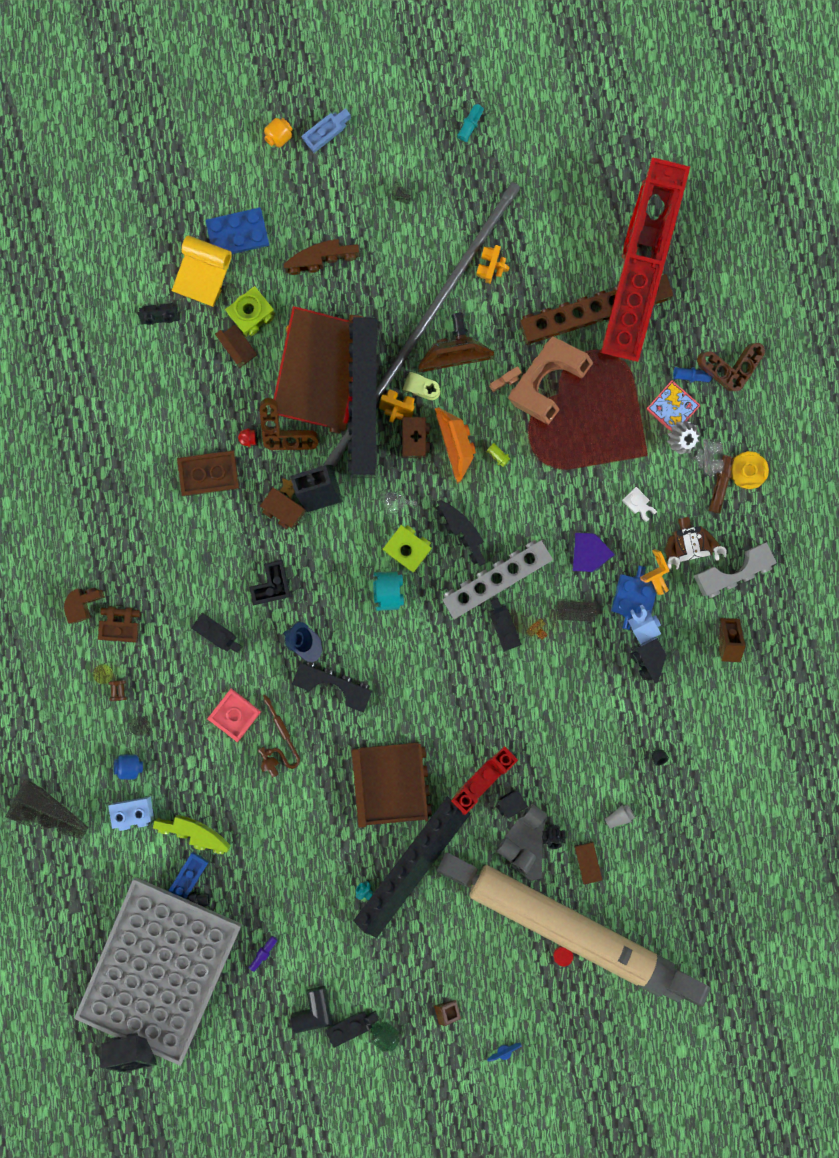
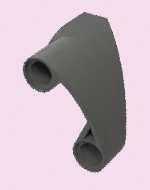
M533 803L519 817L496 849L500 855L512 863V867L529 881L543 878L542 831H544L547 814Z

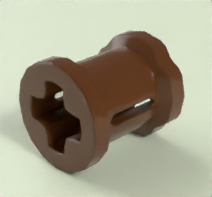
M126 680L108 682L111 689L109 701L127 700L124 691Z

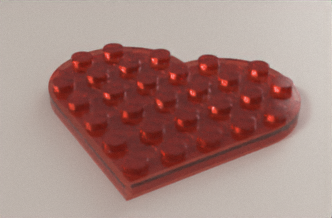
M588 350L585 353L589 355L593 364L583 378L566 370L562 371L558 383V394L549 397L560 410L549 425L533 416L530 417L527 435L529 445L541 462L554 469L573 470L648 456L635 380L632 371L624 360L622 361L619 357L600 353L601 350Z

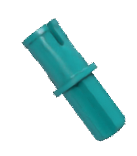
M475 104L468 117L464 118V124L457 134L458 139L468 142L474 128H477V122L484 111L481 105Z

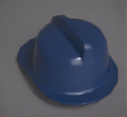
M298 622L289 630L284 631L285 645L290 651L297 653L307 662H314L320 658L322 654L321 639L307 624Z

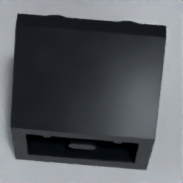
M324 465L290 476L295 495L306 512L343 502L333 465Z
M652 638L630 648L632 651L630 656L635 664H639L641 668L639 673L642 679L656 684L659 682L667 655L658 638Z

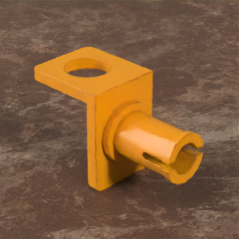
M654 549L652 551L659 568L641 576L640 579L646 583L652 581L657 595L664 594L663 591L665 593L669 591L662 577L663 574L669 572V568L661 551Z

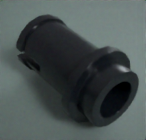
M463 313L452 314L453 335L455 337L466 335L468 330L465 328Z

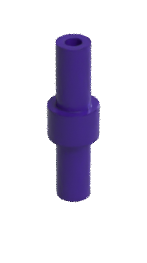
M271 936L265 946L261 947L256 953V958L249 966L251 971L255 972L262 961H266L269 957L271 949L278 941L276 937Z

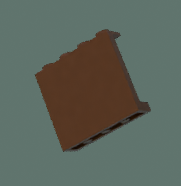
M421 742L352 748L358 828L375 824L417 820L428 821V816H432L431 804H427L426 797L430 796L429 785H425L424 777H428L427 765L423 766V758H426L425 746H421Z

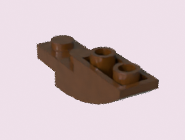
M338 239L321 242L291 257L284 263V269L290 275H298L301 273L300 271L307 270L309 273L319 272V269H323V261L335 263L337 259H345V261L356 260V257H360L358 244L340 246Z

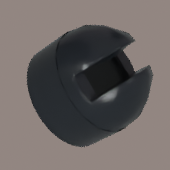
M656 749L652 753V760L656 766L663 765L669 760L668 755L662 749Z

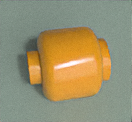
M275 118L264 128L266 135L264 139L271 147L275 145L280 148L291 139L292 127L284 118Z

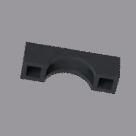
M300 662L292 685L311 691L321 683L334 684L342 690L346 706L364 713L373 691L369 689L370 685L359 682L358 685L351 682L353 678L343 674L341 677L334 675L335 671L325 667L323 670L316 668L317 664L313 662Z

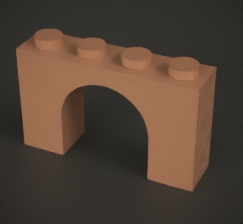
M552 336L544 345L538 357L533 360L527 372L523 374L516 387L512 389L508 399L518 409L549 425L560 409L553 400L538 392L539 384L543 377L551 371L562 369L583 378L593 362L587 353Z

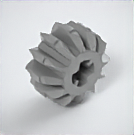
M685 421L677 422L676 426H671L672 432L667 433L670 436L667 442L671 444L670 448L679 454L691 453V449H697L695 444L700 442L697 439L700 433L697 431L698 427Z

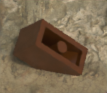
M720 618L719 651L721 661L741 662L746 645L740 619Z

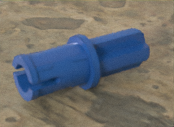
M675 367L673 371V379L689 380L691 383L694 381L710 382L712 379L704 370H697L695 367L691 369Z

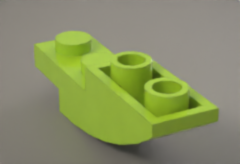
M177 815L174 821L160 818L154 821L153 829H157L158 833H176V836L180 838H188L190 836L189 845H194L195 849H213V852L217 854H224V852L230 850V844L221 835L197 820Z

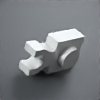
M637 487L622 500L634 514L639 511L645 522L649 520L646 516V511H651L653 515L657 512L653 507L647 505L650 500Z

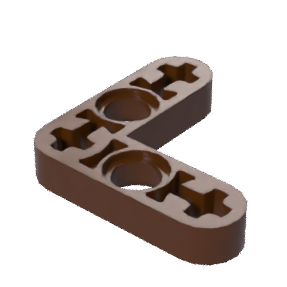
M761 343L748 344L733 368L712 351L700 353L697 363L701 369L728 391H740L763 358L765 348ZM753 348H756V351H755V352L757 353V355H753V354H754ZM705 357H709V358H708V361H709L710 363L705 364L706 361H707V360L705 359ZM743 362L748 364V370L745 373L741 369ZM720 366L724 368V375L722 377L717 373ZM733 379H736V381H735V383L737 384L736 386H733V385H734V383H733V381H732Z
M265 398L261 401L259 411L262 439L265 448L269 450H312L318 446L319 436L313 430H280L277 402L272 398ZM267 405L271 408V414H268ZM267 421H272L275 423V426L268 427L265 425V423ZM293 437L296 439V442L288 443L286 438Z

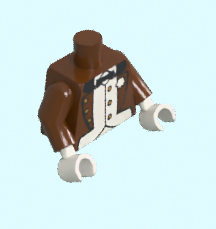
M690 517L678 519L680 530L672 532L664 549L669 569H671V564L676 565V569H679L680 562L713 555V552L716 560H719L718 554H723L726 557V549L720 546L706 529H703L702 526L692 528Z

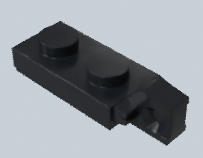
M498 598L490 600L494 609L489 611L503 652L522 645L506 605L501 607Z
M203 612L191 628L227 652L229 649H232L239 653L243 646L235 642L237 637L234 633Z
M376 1010L369 1014H366L365 1011L358 1012L327 1027L325 1031L333 1048L370 1030L372 1028L371 1024L379 1021V1016Z

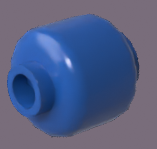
M121 754L118 759L114 760V775H117L119 779L134 780L143 771V761H139V757L135 754Z

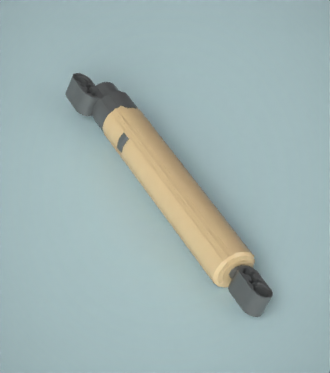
M445 853L437 872L465 887L470 888L472 884L471 899L657 997L664 995L677 1003L684 998L695 1005L704 1007L710 987L676 969L673 962L488 865H484L481 871L476 874L478 871L476 867L449 853Z

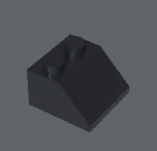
M138 1033L127 1034L126 1038L122 1039L120 1037L110 1038L109 1042L101 1043V1068L124 1073L157 1065V1060L147 1039L138 1036Z

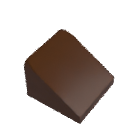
M456 1000L434 1006L439 1025L447 1026L461 1019Z

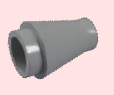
M628 804L625 806L621 805L609 817L605 818V821L611 829L632 822L635 815Z

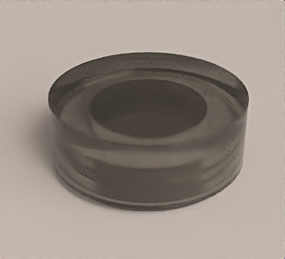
M143 716L135 717L130 722V730L134 735L142 736L150 729L148 719Z

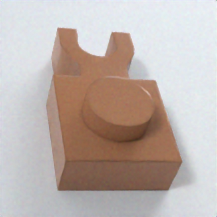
M517 366L501 376V378L490 383L489 387L494 393L508 383L511 386L520 380L519 377L522 372Z

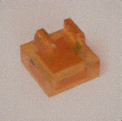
M541 618L525 631L530 637L536 634L541 640L548 635L542 629L546 623Z

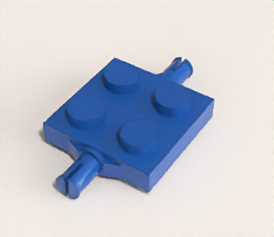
M638 566L637 575L634 577L620 575L611 612L625 617L623 629L630 630L631 626L628 620L633 618L631 615L632 609L638 614L641 612L640 605H643L646 611L649 610L650 613L652 611L656 590L653 583H646L640 579L645 574L646 567Z

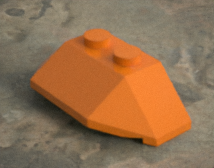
M438 407L435 408V414L455 480L458 484L461 483L476 450L473 442L470 443L468 436H470L468 425H464L462 419Z

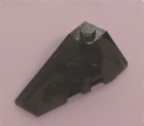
M25 780L5 816L27 826H30L31 822L38 823L43 830L54 827L57 828V832L79 839L84 837L89 828L43 788Z

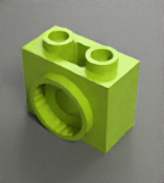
M255 286L239 296L234 303L225 309L226 313L246 337L255 335L259 331V327L264 323H270L276 314ZM253 307L254 311L251 314H246V308Z
M401 525L385 545L383 551L414 573L432 550L429 546L431 543L424 537L419 539L415 536L416 531L410 526L406 525L404 527ZM409 546L412 552L410 555L404 556L401 554V548Z

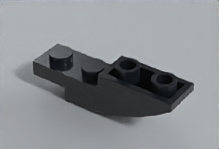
M442 500L437 501L438 506L435 508L440 518L444 516L447 522L444 525L449 535L453 533L455 537L462 534L460 540L465 548L469 547L471 551L469 557L473 565L477 564L480 567L486 564L478 547L484 541L473 524L450 504Z

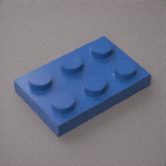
M261 207L205 220L210 243L229 250L232 254L270 246Z

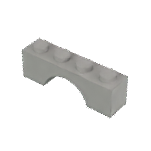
M766 542L745 551L744 564L736 573L725 574L717 568L711 567L694 575V578L702 595H709L712 598L719 595V590L725 587L727 590L738 585L737 582L742 579L744 582L755 577L754 574L759 571L765 573L772 570L771 566L777 562Z

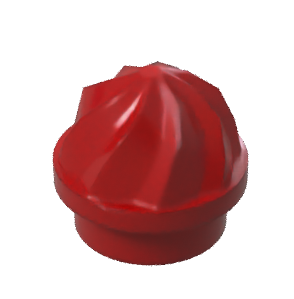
M250 428L242 430L238 436L239 442L248 447L256 445L255 430H250Z

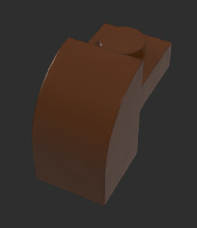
M77 588L69 593L64 603L68 624L90 619L91 615L87 603L105 598L103 590L91 588L86 590L84 594L82 589Z

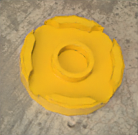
M747 451L735 457L732 465V480L742 489L751 490L758 488L768 477L769 467L767 461L757 452Z

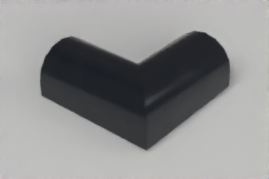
M283 560L264 564L268 583L249 587L253 606L291 597Z
M326 986L307 989L310 1009L291 1013V1023L295 1034L333 1025Z

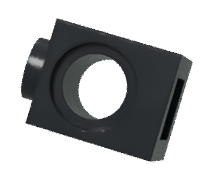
M517 788L497 799L499 803L496 806L502 816L506 815L508 819L528 807Z

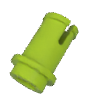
M495 443L486 451L498 462V466L504 467L510 461L509 454H505Z

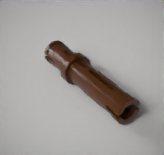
M722 455L721 465L716 473V485L708 510L710 512L721 514L727 485L732 477L731 469L735 459L732 456Z

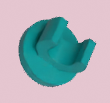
M368 881L357 886L355 890L357 899L366 898L369 900L374 892L370 889L371 884Z

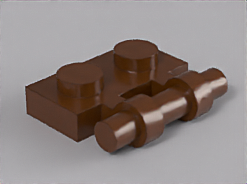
M115 606L101 607L100 613L101 615H107V621H99L98 640L138 643L139 623H132V618H140V610H133L131 607H126V609H118ZM115 616L125 617L124 622H115Z

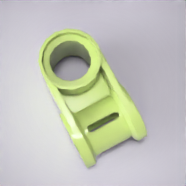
M413 372L408 373L403 387L404 392H412L414 396H420L428 400H436L439 397L440 388L437 382ZM433 386L436 392L429 394L427 388L431 389Z

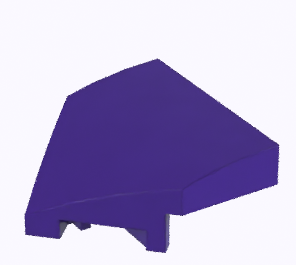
M575 533L573 571H598L605 562L615 555L596 534Z

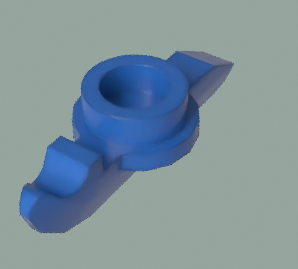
M515 1043L511 1046L501 1045L497 1053L492 1054L487 1061L491 1062L499 1058L507 1060L511 1057L512 1052L522 1047L521 1043Z

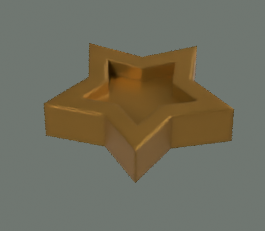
M282 478L283 487L279 492L287 493L291 499L295 493L292 481Z

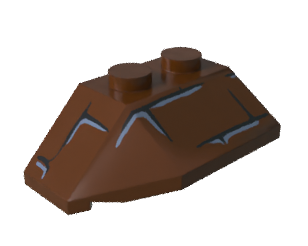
M460 335L455 337L454 340L449 341L447 338L439 339L437 343L431 346L418 365V370L421 373L494 359V351L472 336Z

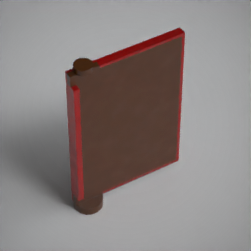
M295 306L292 307L273 398L278 404L279 416L330 428L329 432L341 434V431L346 430L349 418L348 405L349 401H352V397H349V382H353V377H349V362H353V358H350L349 343H353V339H350L349 323H353V317L363 316L349 315V320Z

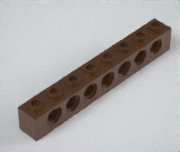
M667 274L661 276L654 305L669 301L673 297ZM617 287L607 293L606 291H600L591 298L587 296L579 298L577 302L572 304L569 302L560 304L559 308L553 310L551 308L541 311V314L533 315L532 313L523 316L519 325L526 345L609 320L612 310L609 300L615 298ZM591 305H597L600 311H592ZM578 310L581 312L582 317L577 318L572 312ZM561 316L564 322L557 323L554 317ZM543 322L546 328L539 329L536 323Z

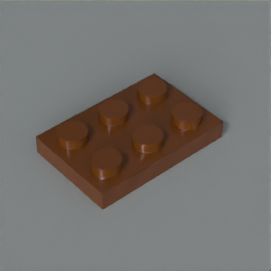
M234 450L177 458L181 494L183 497L240 489Z

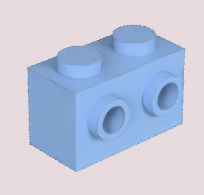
M151 796L108 805L112 829L118 828L119 831L130 829L131 825L136 824L138 827L150 825L149 822L154 820Z

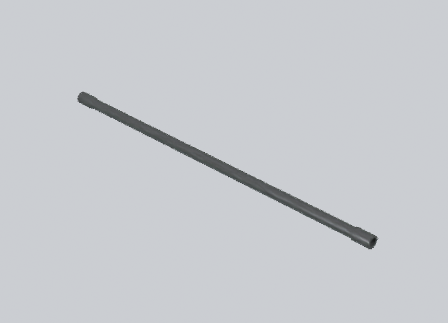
M510 183L502 195V199L376 386V403L508 205L521 189L518 184ZM348 430L323 465H333V468L336 467L348 447V440H352V435H349Z

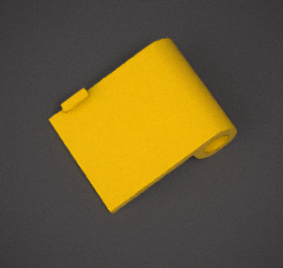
M188 235L182 244L181 250L184 258L172 291L214 307L222 291L221 286L229 267L232 253L229 250Z

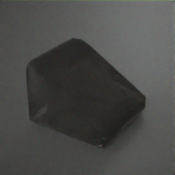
M395 180L391 193L392 200L409 205L411 195Z

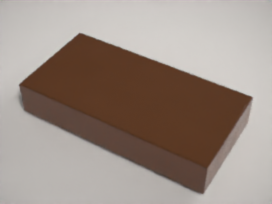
M594 842L575 845L574 848L583 884L602 881Z

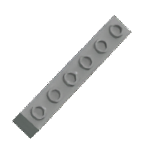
M533 540L525 545L527 547L526 550L520 552L518 549L509 555L511 559L506 562L502 559L493 564L494 569L488 572L485 569L478 573L476 580L471 582L468 579L460 584L461 589L456 592L452 589L443 594L445 598L442 601L452 618L456 619L553 561L542 540L539 542ZM525 554L533 555L534 562L532 564H527L524 561ZM509 564L517 565L518 571L516 574L508 572L507 567ZM498 573L501 576L499 584H494L491 581L492 574ZM477 583H482L485 586L484 593H476L474 587ZM460 593L468 595L469 600L467 603L462 604L458 601Z

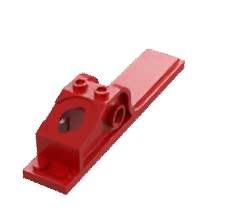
M654 157L651 158L647 176L642 181L622 251L623 267L600 353L639 362L690 166ZM657 194L664 203V210L657 219L653 220L647 214L646 209L651 196ZM637 244L653 247L651 258L636 255Z

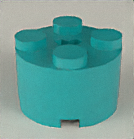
M397 571L374 572L373 577H377V580L373 581L374 603H378L379 606L375 607V610H399L400 606L404 605V596L400 594V587L403 586L402 574L398 575Z

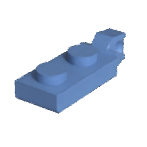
M346 108L339 114L336 112L330 113L301 136L303 141L315 153L343 131L346 127L345 123L351 119V114Z

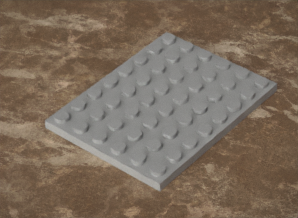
M135 877L74 1019L121 1039L126 1038L127 1034L138 1033V1036L147 1039L153 1054L181 1066L242 924Z

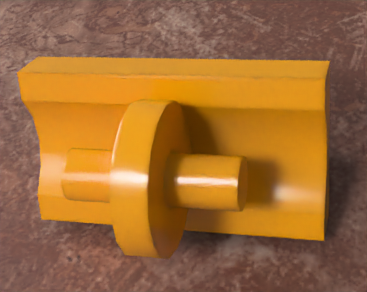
M495 245V248L484 247L481 259L491 262L489 266L479 264L476 276L486 279L485 283L491 284L495 269L497 270V277H501L502 272L509 271L510 267L505 264L506 258L501 257L500 262H497L501 246Z
M389 389L385 395H382L379 409L385 411L384 414L391 416L389 422L393 423L395 418L402 420L403 417H412L415 399L405 396L403 402L396 400L398 393Z

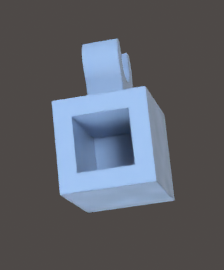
M640 605L641 612L636 614L632 609L631 615L633 618L628 620L639 643L642 644L661 634L658 628L661 624L656 615L652 617L650 611H646L645 607Z

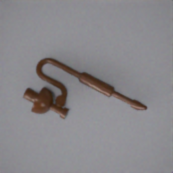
M263 694L264 702L273 714V720L280 734L287 741L296 758V763L290 765L279 748H267L266 750L264 746L259 748L257 751L261 753L264 759L261 763L262 772L269 771L273 778L278 775L275 766L279 764L276 758L268 757L273 752L279 753L285 766L289 769H294L300 764V757L290 740V734L281 717L277 716L271 700Z

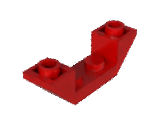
M504 746L464 783L451 802L463 815H466L478 802L477 799L502 774H505L518 759Z

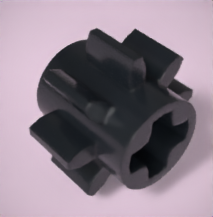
M549 825L546 827V831H542L543 844H547L548 848L559 849L562 847V843H565V830H560V826Z

